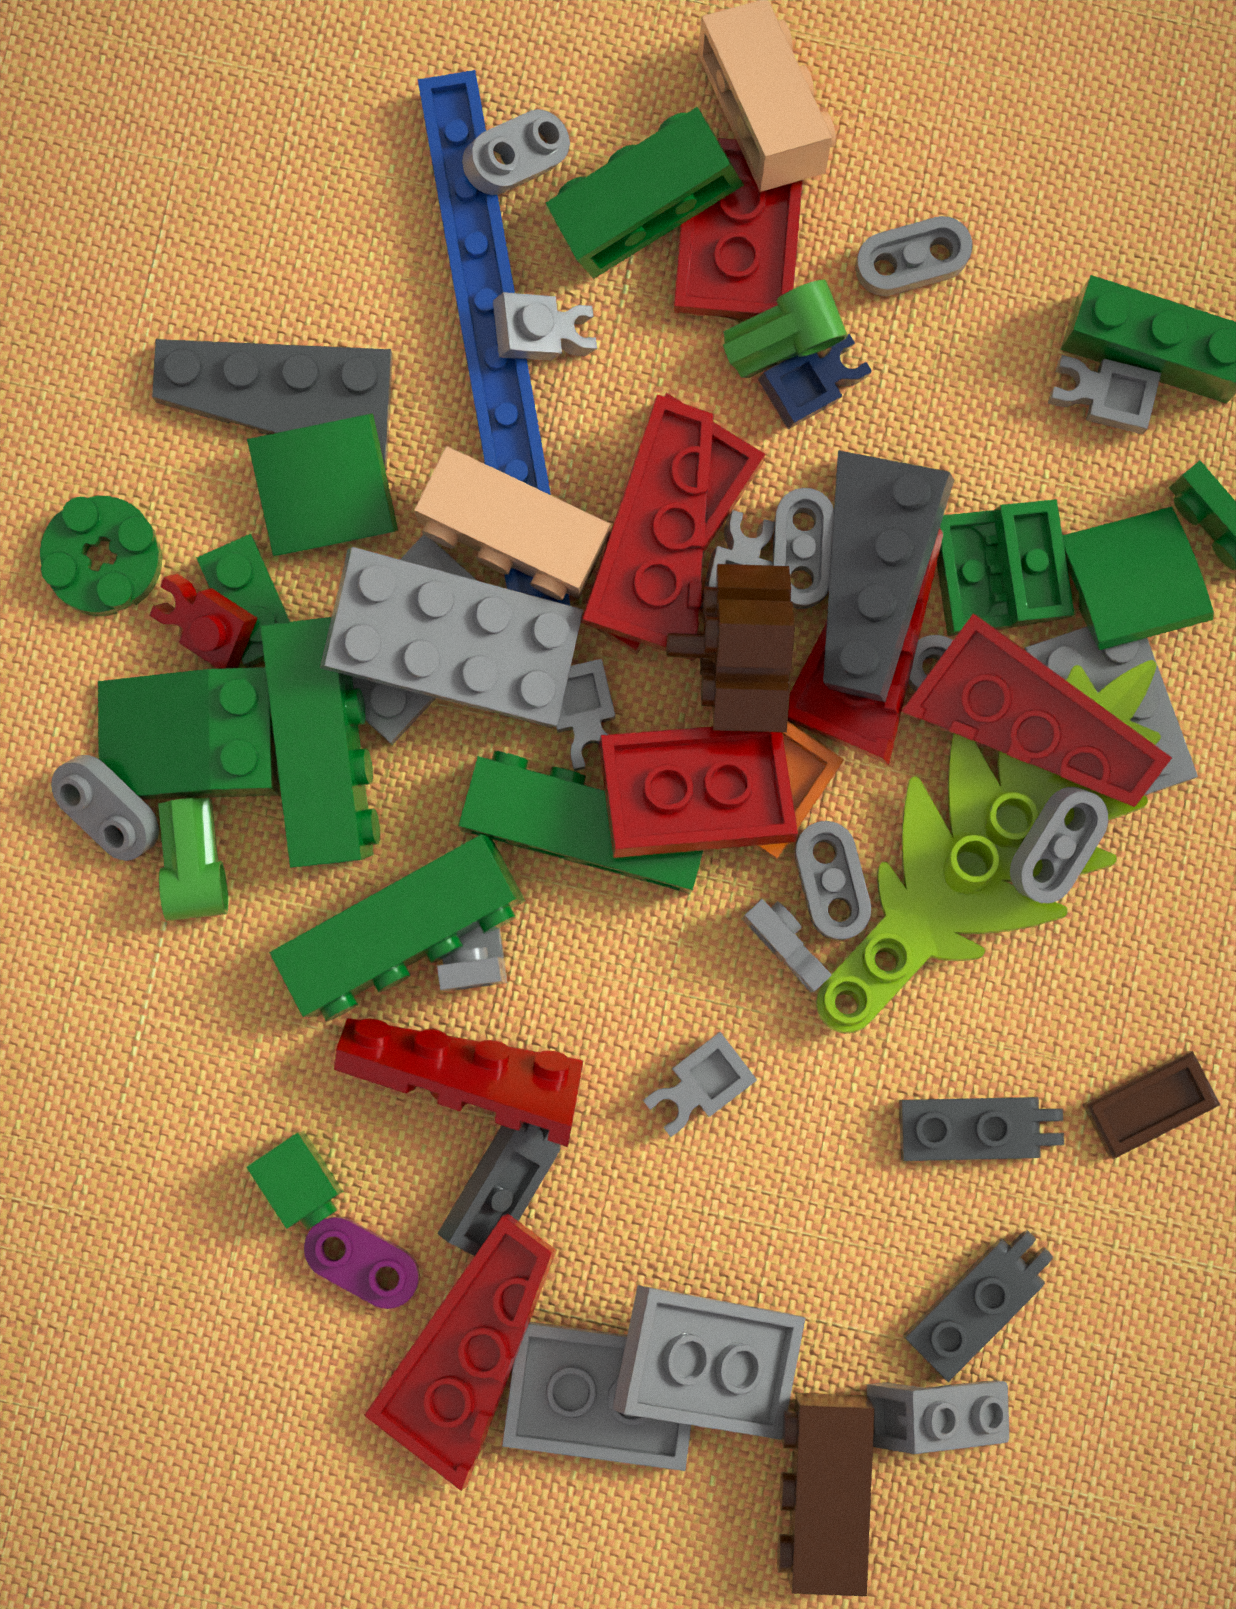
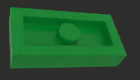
M1199 460L1169 487L1176 496L1174 504L1188 522L1193 525L1200 524L1214 540L1212 547L1218 558L1228 568L1236 570V501Z
M249 534L196 557L210 589L213 588L258 618L241 659L246 668L264 661L260 625L291 622L253 536Z

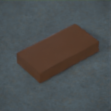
M1187 1051L1082 1105L1109 1158L1115 1159L1220 1106V1103L1194 1052Z

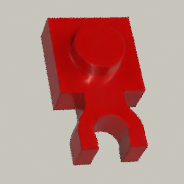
M181 575L165 576L160 587L174 596L175 608L167 602L154 605L149 616L162 624H174L181 627L183 632L178 643L215 668H238L258 618L213 588L198 591L197 593L192 583Z

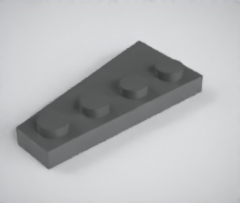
M838 450L823 683L829 690L881 702L886 701L954 484V479L950 472Z

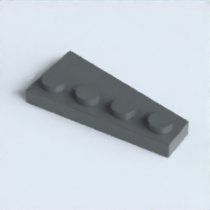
M156 339L152 397L156 403L224 423L232 422L256 429L259 433L265 435L373 413L385 470H387L393 361L391 349Z

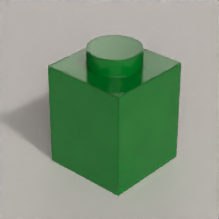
M305 1131L296 1133L246 1167L286 1229L301 1221L305 1229L309 1230L337 1211L331 1200L344 1192Z

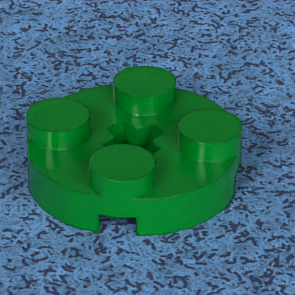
M111 496L76 497L68 501L63 510L53 517L43 534L40 546L41 573L56 595L71 608L92 616H109L117 614L116 611L126 609L133 603L137 605L147 598L160 576L162 551L155 530L142 512L132 504ZM101 541L110 542L109 550L114 555H117L114 564L103 563L99 571L91 570L92 560L86 556L91 546L97 547Z

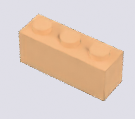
M759 0L702 16L698 46L699 58L760 192L826 173L830 147L835 146L836 143L832 119L828 112H820L814 99V86L811 74L805 65H798L792 52L793 44L789 27L785 20H777L769 0Z
M448 446L445 447L414 510L418 523L424 525L422 533L429 539L452 549L455 548L457 542L464 544L479 552L476 559L485 566L503 574H509L511 568H514L533 577L530 583L533 588L558 600H563L565 594L577 599L580 598L610 535V523Z

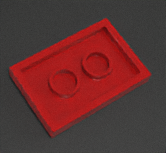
M717 138L744 186L681 224L673 313L750 319L777 306V299L794 289L803 180L760 192L737 140Z
M713 726L600 736L599 750L613 858L795 842L798 829L782 732L713 730Z

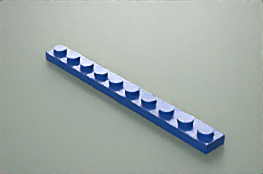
M472 70L418 79L484 461L486 465L551 495L527 359L499 357L493 300L503 292L515 293L498 195L486 194L476 189L469 182L463 170L462 159L465 149L475 138L486 131L476 71ZM511 568L509 574H504L507 589L571 606L568 594H565L563 600H558L533 588L530 585L533 577L514 568Z

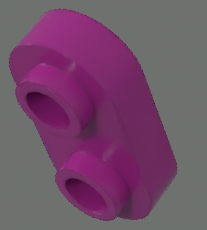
M341 1216L328 1217L313 1226L306 1236L304 1254L310 1268L323 1278L376 1307L384 1309L399 1307L413 1296L418 1287L420 1272L414 1257L405 1249L349 1218ZM338 1237L344 1242L346 1250L341 1259L333 1260L326 1256L324 1243L327 1238ZM388 1266L397 1271L399 1282L395 1288L385 1289L378 1284L377 1272L380 1268Z

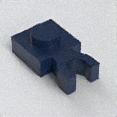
M850 334L840 343L830 347L821 359L817 353L803 357L796 355L770 368L759 377L760 384L787 429L835 404L842 397L837 386H853L866 379L872 372L867 362L861 364L856 369H849L842 364L840 355L849 351L855 344Z

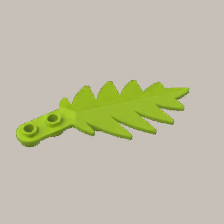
M1148 660L1133 667L1110 682L1098 693L1080 665H1075L1071 669L1066 679L1068 682L1155 745L1160 741L1161 735L1159 732L1130 721L1152 682L1157 667L1155 661ZM953 733L948 770V810L951 833L920 778L917 776L910 778L903 810L901 837L905 886L887 862L879 865L877 870L878 894L885 917L821 986L816 999V1007L820 1019L827 1027L836 1032L844 1034L858 1032L864 1029L930 957L945 961H971L980 959L984 955L985 949L982 946L959 934L1009 932L1039 926L1064 918L1068 913L1066 906L1057 902L1039 903L1022 895L1013 884L1008 883L1012 882L1010 867L1015 853L1047 801L1054 793L1067 787H1077L1094 793L1105 803L1108 811V820L1143 809L1148 803V798L1144 795L1138 804L1133 807L1040 767L1008 756L1001 751H998V783L976 742ZM1073 808L1068 811L1064 818L1065 826L1070 824L1074 818ZM1096 847L1080 875L1113 866L1117 861L1116 855ZM1042 860L1036 863L1033 869V877H1036L1041 872L1043 867ZM880 952L892 954L896 960V967L890 971L880 969L875 962V955ZM846 994L853 997L857 1004L856 1011L851 1014L840 1012L835 1005V999L838 996Z

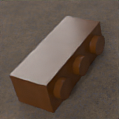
M795 1393L794 1411L784 1410L782 1444L783 1448L793 1449L792 1473L781 1472L780 1510L790 1511L789 1534L778 1535L777 1569L778 1573H788L787 1577L791 1592L794 1594L867 1596L874 1406L868 1396Z

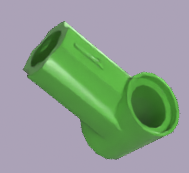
M825 279L804 284L783 294L777 299V306L723 331L725 353L730 364L738 371L741 378H750L796 355L803 357L823 351L848 337Z
M184 798L158 803L164 867H161L159 871V892L165 920L173 921L227 914V880L223 863L218 861L212 800L210 798Z

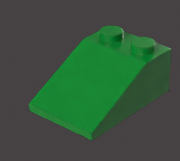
M265 667L203 669L98 681L99 760L109 767L141 799L280 796Z

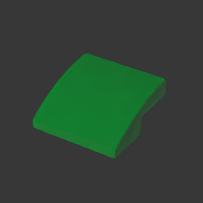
M373 413L247 439L273 556L398 531Z
M1057 499L1003 504L991 511L943 515L940 525L943 538L937 560V569L947 636L958 635L973 613L997 630L1065 619L1075 615Z
M1172 506L1062 535L1068 572L1079 593V611L1098 650L1213 620L1214 611L1201 571Z

